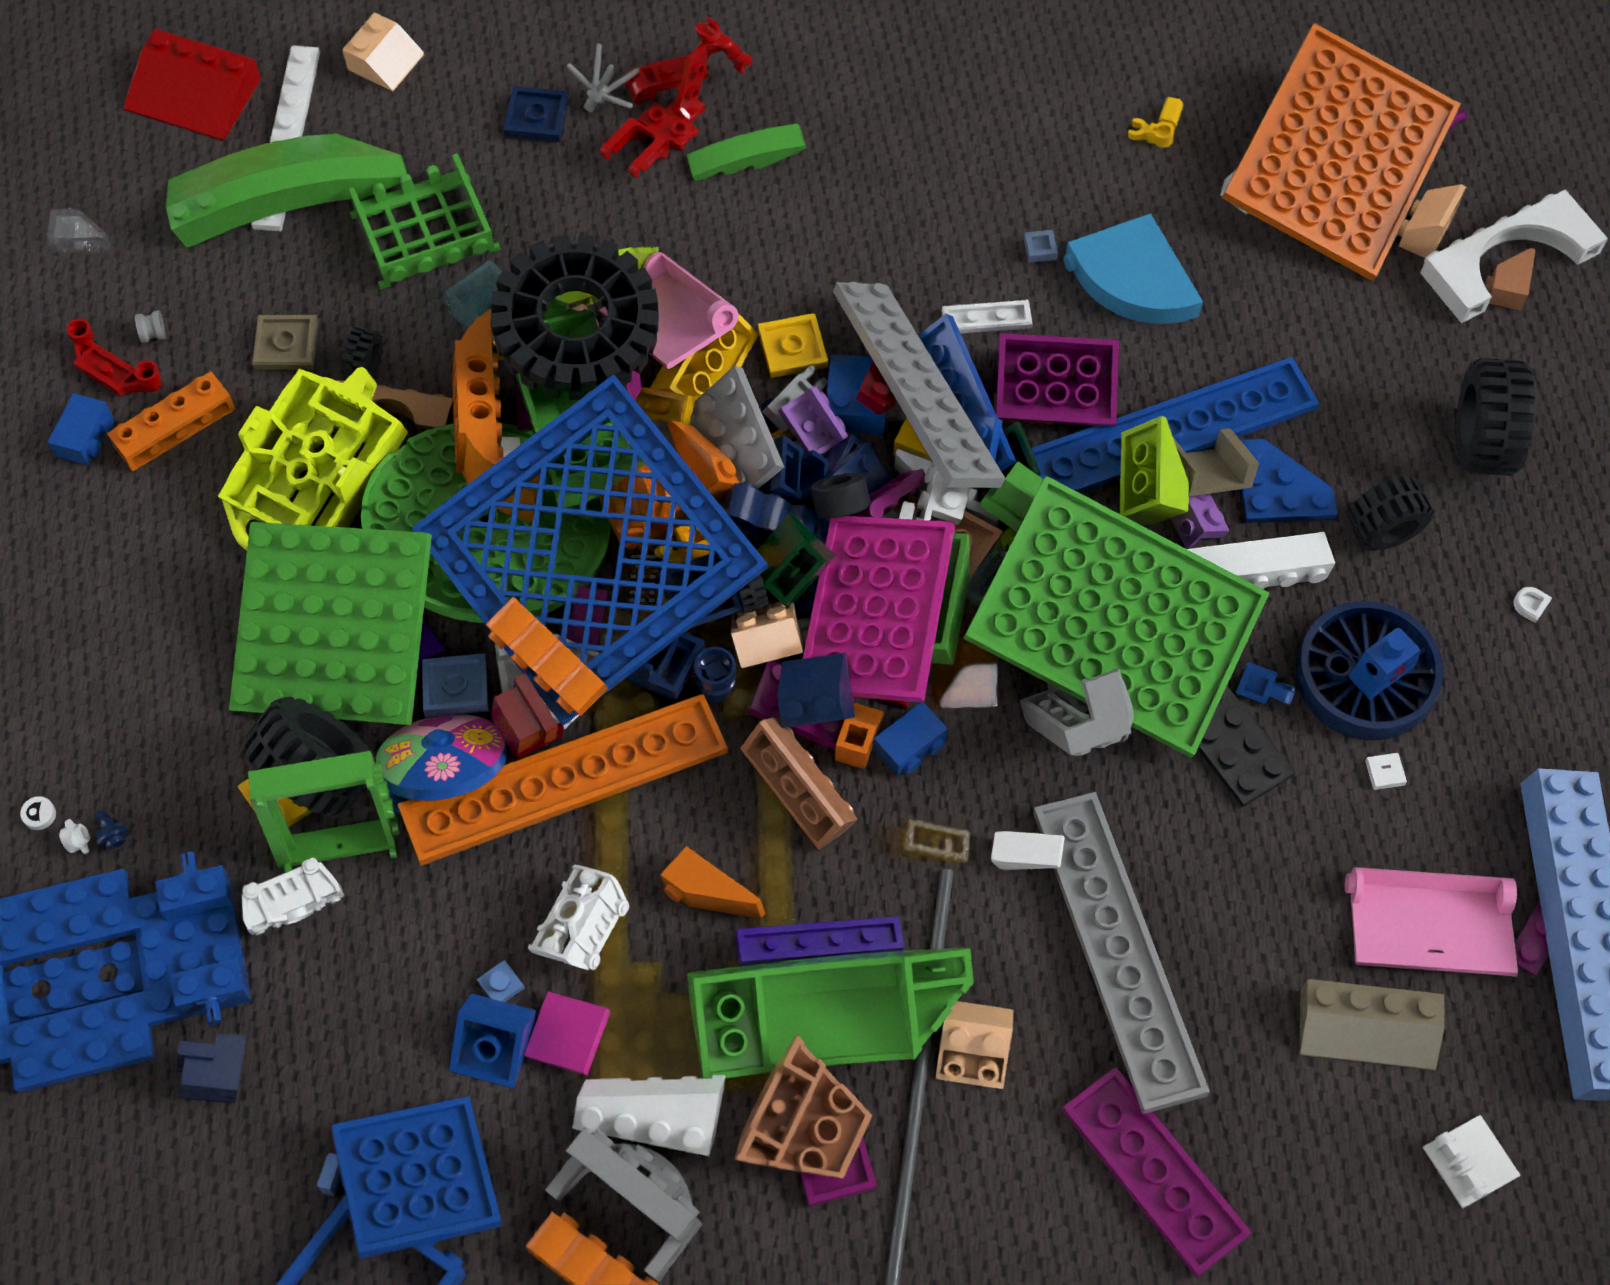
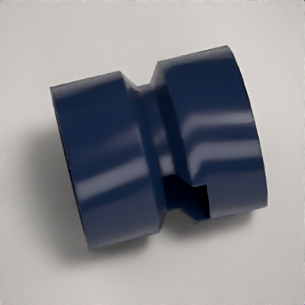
M714 646L701 651L694 662L697 693L699 695L704 694L708 702H724L733 695L736 689V664L734 657L728 650L722 647Z

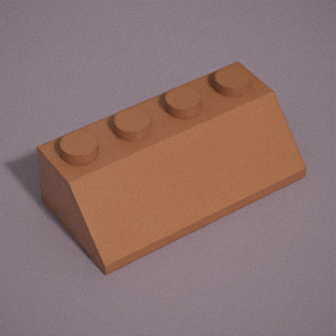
M779 717L764 719L758 723L740 749L817 849L820 850L847 831L858 818L854 815L851 805L844 801L834 789L830 778L823 775L816 766L812 755L807 750H804L795 739L790 727L782 728Z

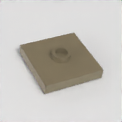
M258 315L252 362L254 370H313L318 330L317 315Z

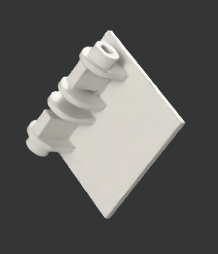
M1481 1115L1449 1133L1445 1132L1435 1138L1436 1140L1423 1147L1462 1209L1520 1176Z

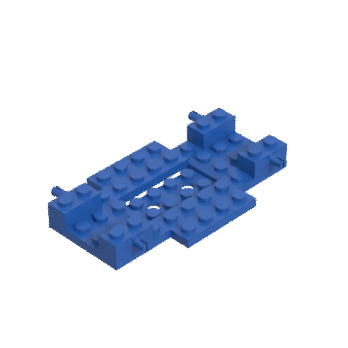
M187 852V856L183 853L180 855L183 873L175 877L156 881L157 892L131 898L128 873L125 869L0 898V1065L11 1062L14 1090L16 1092L22 1093L155 1059L151 1032L152 1026L206 1013L207 1025H215V1022L220 1024L222 1022L220 1009L252 1002L231 879L222 865L199 870L196 869L195 853ZM129 935H136V940L120 941L110 947L98 950L88 949L77 955L61 959L51 958L45 963L28 967L18 966L12 971L4 972V967L11 966L10 964ZM107 964L115 965L118 969L116 978L110 982L101 981L99 978L100 969ZM38 981H47L51 986L49 994L42 999L34 998L31 993L33 985Z

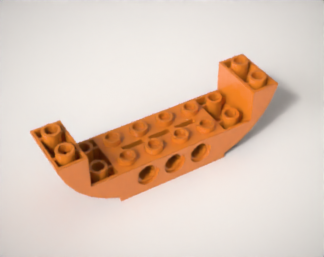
M491 309L478 317L469 326L461 340H455L452 374L456 473H462L468 484L503 459V447L500 446V443H497V441H502V423L496 420L501 415V400L495 397V395H499L500 382L499 376H496L494 372H498V360H504V357L499 356L495 345L490 315L492 314ZM540 474L528 483L539 484ZM522 488L520 504L536 505L538 491L536 489ZM515 493L503 502L514 503ZM496 508L512 516L513 509ZM518 510L517 518L533 522L534 511Z

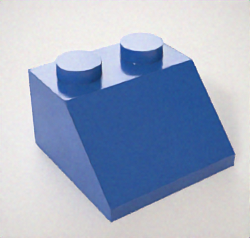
M471 993L458 1011L449 1071L514 1088L525 1057L524 1053L532 1035L536 1010Z

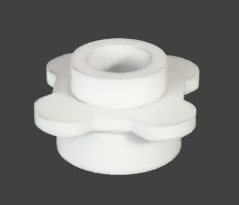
M71 819L66 820L65 828L60 830V840L63 846L70 853L81 850L84 854L88 853L87 842L90 841L88 830L82 824H75Z

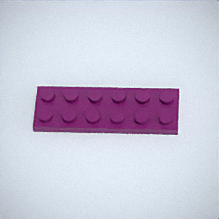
M1116 1067L1063 1106L1062 1112L1196 1278L1252 1234L1153 1112L1142 1114L1133 1087Z

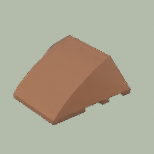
M796 1035L772 1069L741 1132L735 1160L843 1179L872 1115L844 1084H840L825 1068L826 1065L822 1060L817 1059L804 1045L805 1042Z

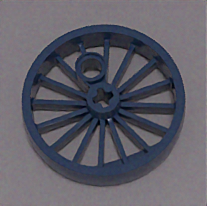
M1356 601L1328 610L1313 623L1299 647L1295 674L1298 689L1304 702L1311 712L1325 725L1341 734L1357 739L1386 740L1409 732L1429 714L1438 699L1442 687L1443 661L1435 640L1428 630L1413 616L1388 604L1373 601ZM1366 620L1382 624L1376 642L1384 637L1387 626L1394 629H1402L1420 649L1415 669L1401 677V679H1416L1417 686L1398 679L1375 696L1388 719L1385 722H1376L1374 697L1371 700L1366 697L1368 721L1354 717L1363 694L1360 689L1349 715L1336 708L1357 688L1348 676L1363 653L1369 648ZM1345 621H1359L1362 652ZM1336 625L1349 650L1325 630ZM1318 637L1334 652L1328 653L1312 647L1311 643ZM1309 656L1324 661L1323 667H1309ZM1331 665L1344 669L1345 673L1335 672ZM1376 667L1374 671L1371 672L1373 675L1378 674ZM1312 676H1323L1328 683L1317 687ZM1351 684L1332 703L1322 695L1323 693ZM1395 689L1417 697V708ZM1386 696L1409 715L1398 719Z

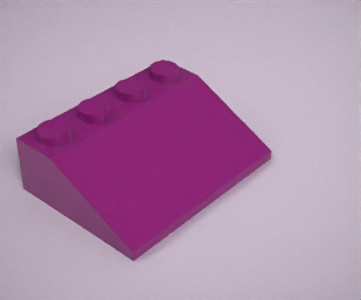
M1000 333L996 368L997 418L1012 421L1116 427L1119 340Z

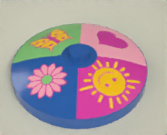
M468 714L429 717L415 721L412 725H406L389 736L380 746L376 754L375 764L381 763L384 781H387L388 790L391 793L412 800H442L471 792L493 779L505 764L507 747L505 739L496 724L485 718Z

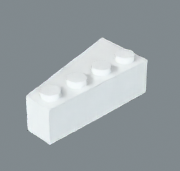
M713 1075L709 1079H697L696 1076H682V1079L662 1080V1077H648L647 1080L631 1081L630 1078L586 1079L577 1097L573 1129L583 1130L585 1128L592 1133L598 1129L607 1136L709 1156L717 1130L725 1075Z

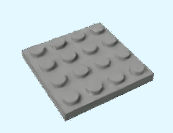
M733 366L695 400L690 425H693L731 459L736 468L739 483L752 484L758 490L780 472L784 465L743 368ZM667 425L661 433L676 450ZM726 498L719 502L722 508L724 507Z

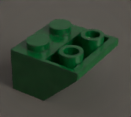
M791 513L785 517L757 549L769 566L760 574L764 587L785 606L796 602L836 557L831 550Z

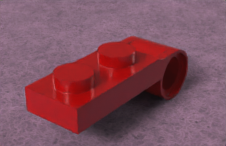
M689 55L637 67L640 69V73L624 83L637 105H641L640 102L650 98L654 100L659 91L678 87L684 71L682 69L683 63ZM707 67L705 68L703 80L709 76Z

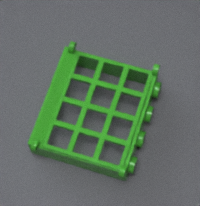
M458 153L452 155L455 167L454 172L440 176L437 166L432 165L427 168L428 180L414 185L410 175L404 174L399 178L402 189L386 193L382 183H376L372 186L374 198L360 202L355 188H348L355 209L350 212L352 219L359 218L383 278L382 281L378 282L380 289L391 286V282H398L406 277L421 272H428L436 267L456 263L461 259L476 254H483L488 250L490 253L500 250L499 243L493 242L491 229L470 183V176L466 174ZM462 187L467 200L447 206L442 193ZM436 195L442 209L422 215L416 201ZM411 203L416 217L396 223L391 209ZM471 207L476 221L456 227L451 213ZM385 212L390 226L372 231L366 217ZM445 215L450 229L430 235L425 222ZM419 224L425 238L405 244L399 230ZM476 228L481 230L479 233L464 238L460 236V233ZM393 232L399 246L380 252L375 238ZM454 236L455 241L435 247L434 242ZM427 244L430 248L412 255L408 253L409 250ZM399 253L403 255V258L388 263L384 262V258Z

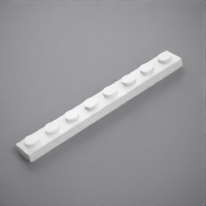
M291 46L270 142L302 137L320 55L319 48ZM286 212L253 221L252 227L255 230L282 231Z

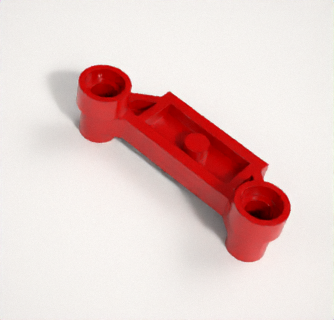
M81 318L74 319L67 325V334L75 346L77 359L73 364L77 370L120 397L124 393L155 392L160 389L161 373L156 363L145 360L138 363L134 368L94 343L93 330L87 320Z

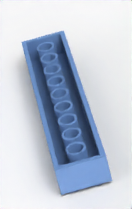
M1538 768L1520 785L1542 916L1546 929V940L1573 1100L1610 1101V833L1599 773Z

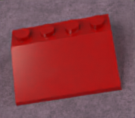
M154 29L142 48L123 109L224 141L261 78L256 61L253 58Z

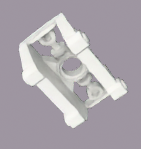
M311 858L304 861L301 867L261 884L253 882L244 886L242 894L243 920L251 935H260L266 932L265 930L270 926L279 928L282 924L288 925L312 915L313 911L321 910L322 907L326 906L325 903L333 904L340 901L344 894L337 880L321 862L318 863L316 859Z
M574 864L572 867L574 870L567 882L563 881V889L545 922L538 926L537 930L539 933L532 945L529 944L528 949L540 956L563 961L566 964L582 969L595 970L600 963L599 953L619 916L623 917L627 913L629 903L626 901L618 880L613 875ZM599 879L603 880L598 890L592 893L591 887H594ZM569 934H570V938H571V939H570V941H569L567 947H566L565 950H564V946H563V945H564V943L566 942V940H567V938H568V936H569Z

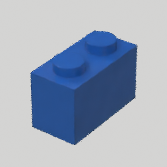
M72 394L47 442L55 457L89 465L92 457L98 456L101 450V439L105 432L111 431L114 423L113 415L107 403Z
M920 703L874 738L873 751L897 777L904 772L910 774L921 765V759L928 753L933 756L944 748L948 728L925 703Z

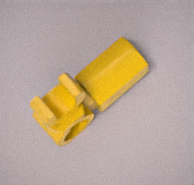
M1166 98L1158 124L1151 123L1150 125L1142 119H1133L1132 127L1139 128L1140 130H1129L1128 138L1135 141L1145 139L1148 143L1155 144L1161 148L1171 146L1174 130L1183 108V102L1177 98Z

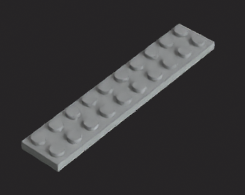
M837 282L833 293L947 487L1001 488L1005 480L1004 475L889 287L881 283Z
M1096 792L1034 807L1033 814L1041 834L1063 835L1065 837L1060 868L1053 869L1142 1114L1207 1097L1210 1093Z

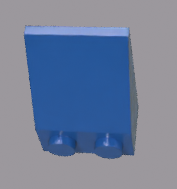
M831 354L827 399L833 414L843 421L846 428L845 432L884 435L886 412L879 416L855 400L873 361L872 357Z

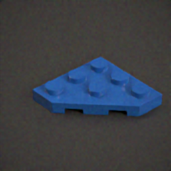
M1240 440L1259 462L1252 488L1240 489L1245 523L1336 519L1338 514L1334 491L1331 486L1267 440Z

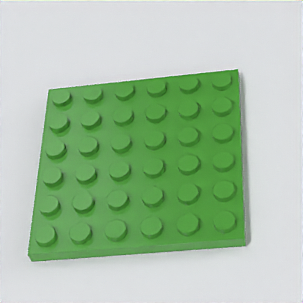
M250 522L229 710L264 713L272 701L293 697L294 699L300 698L309 704L313 703L319 706L325 712L328 711L333 714L338 720L412 725L432 534L426 532Z

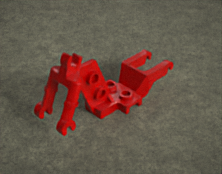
M710 17L706 19L708 24L699 22L695 25V32L702 43L683 63L682 69L684 71L677 88V98L667 108L654 102L637 119L638 121L630 118L600 149V156L609 160L610 153L616 154L629 140H640L646 136L652 137L654 142L629 167L628 173L635 178L639 177L640 170L645 172L658 158H667L670 145L682 151L685 145L699 134V129L691 123L705 110V104L700 102L698 97L710 55L721 51L728 56L727 59L731 60L734 64V69L741 74L744 73L746 65L749 67L752 65L753 58L742 52L738 44H735L730 37L723 34L720 30V24Z

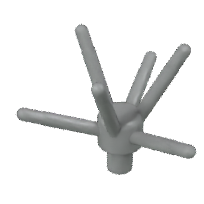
M600 43L596 46L592 84L572 64L567 65V68L588 89L586 93L589 97L583 106L587 111L593 112L598 102L603 103L604 100L630 109L633 107L632 103L610 96L608 93L639 74L640 69H634L607 86L614 75V66L610 64L599 81L602 51Z

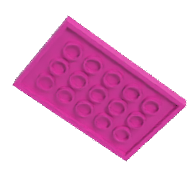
M860 516L831 518L825 546L836 557L819 575L803 659L846 653L852 697L924 703L955 531L953 522Z

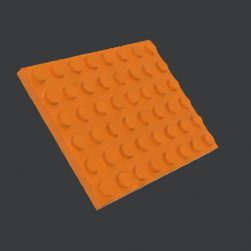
M1314 23L1221 198L1373 281L1461 104Z

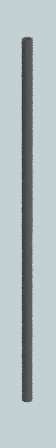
M950 869L940 870L930 949L944 948L953 871ZM932 1034L921 1047L922 1051L915 1058L885 1285H899Z

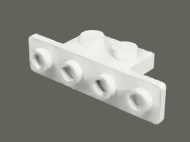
M934 464L933 466L930 465L924 478V482L928 483L926 491H922L917 504V508L921 509V513L914 520L930 521L931 516L959 525L963 518L970 487H947Z

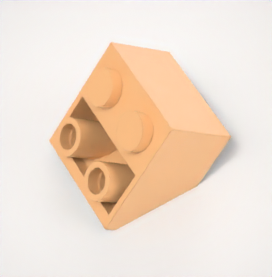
M775 597L768 600V606L746 614H743L742 611L732 614L731 635L741 668L803 653V642L794 603L785 606Z
M957 1001L942 1025L936 1079L1003 1089L1013 1030V1009Z

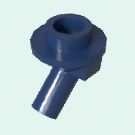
M98 811L95 814V820L101 827L100 830L95 832L98 846L106 847L110 850L123 845L126 842L125 837L130 833L124 823L121 821L114 824L106 811Z

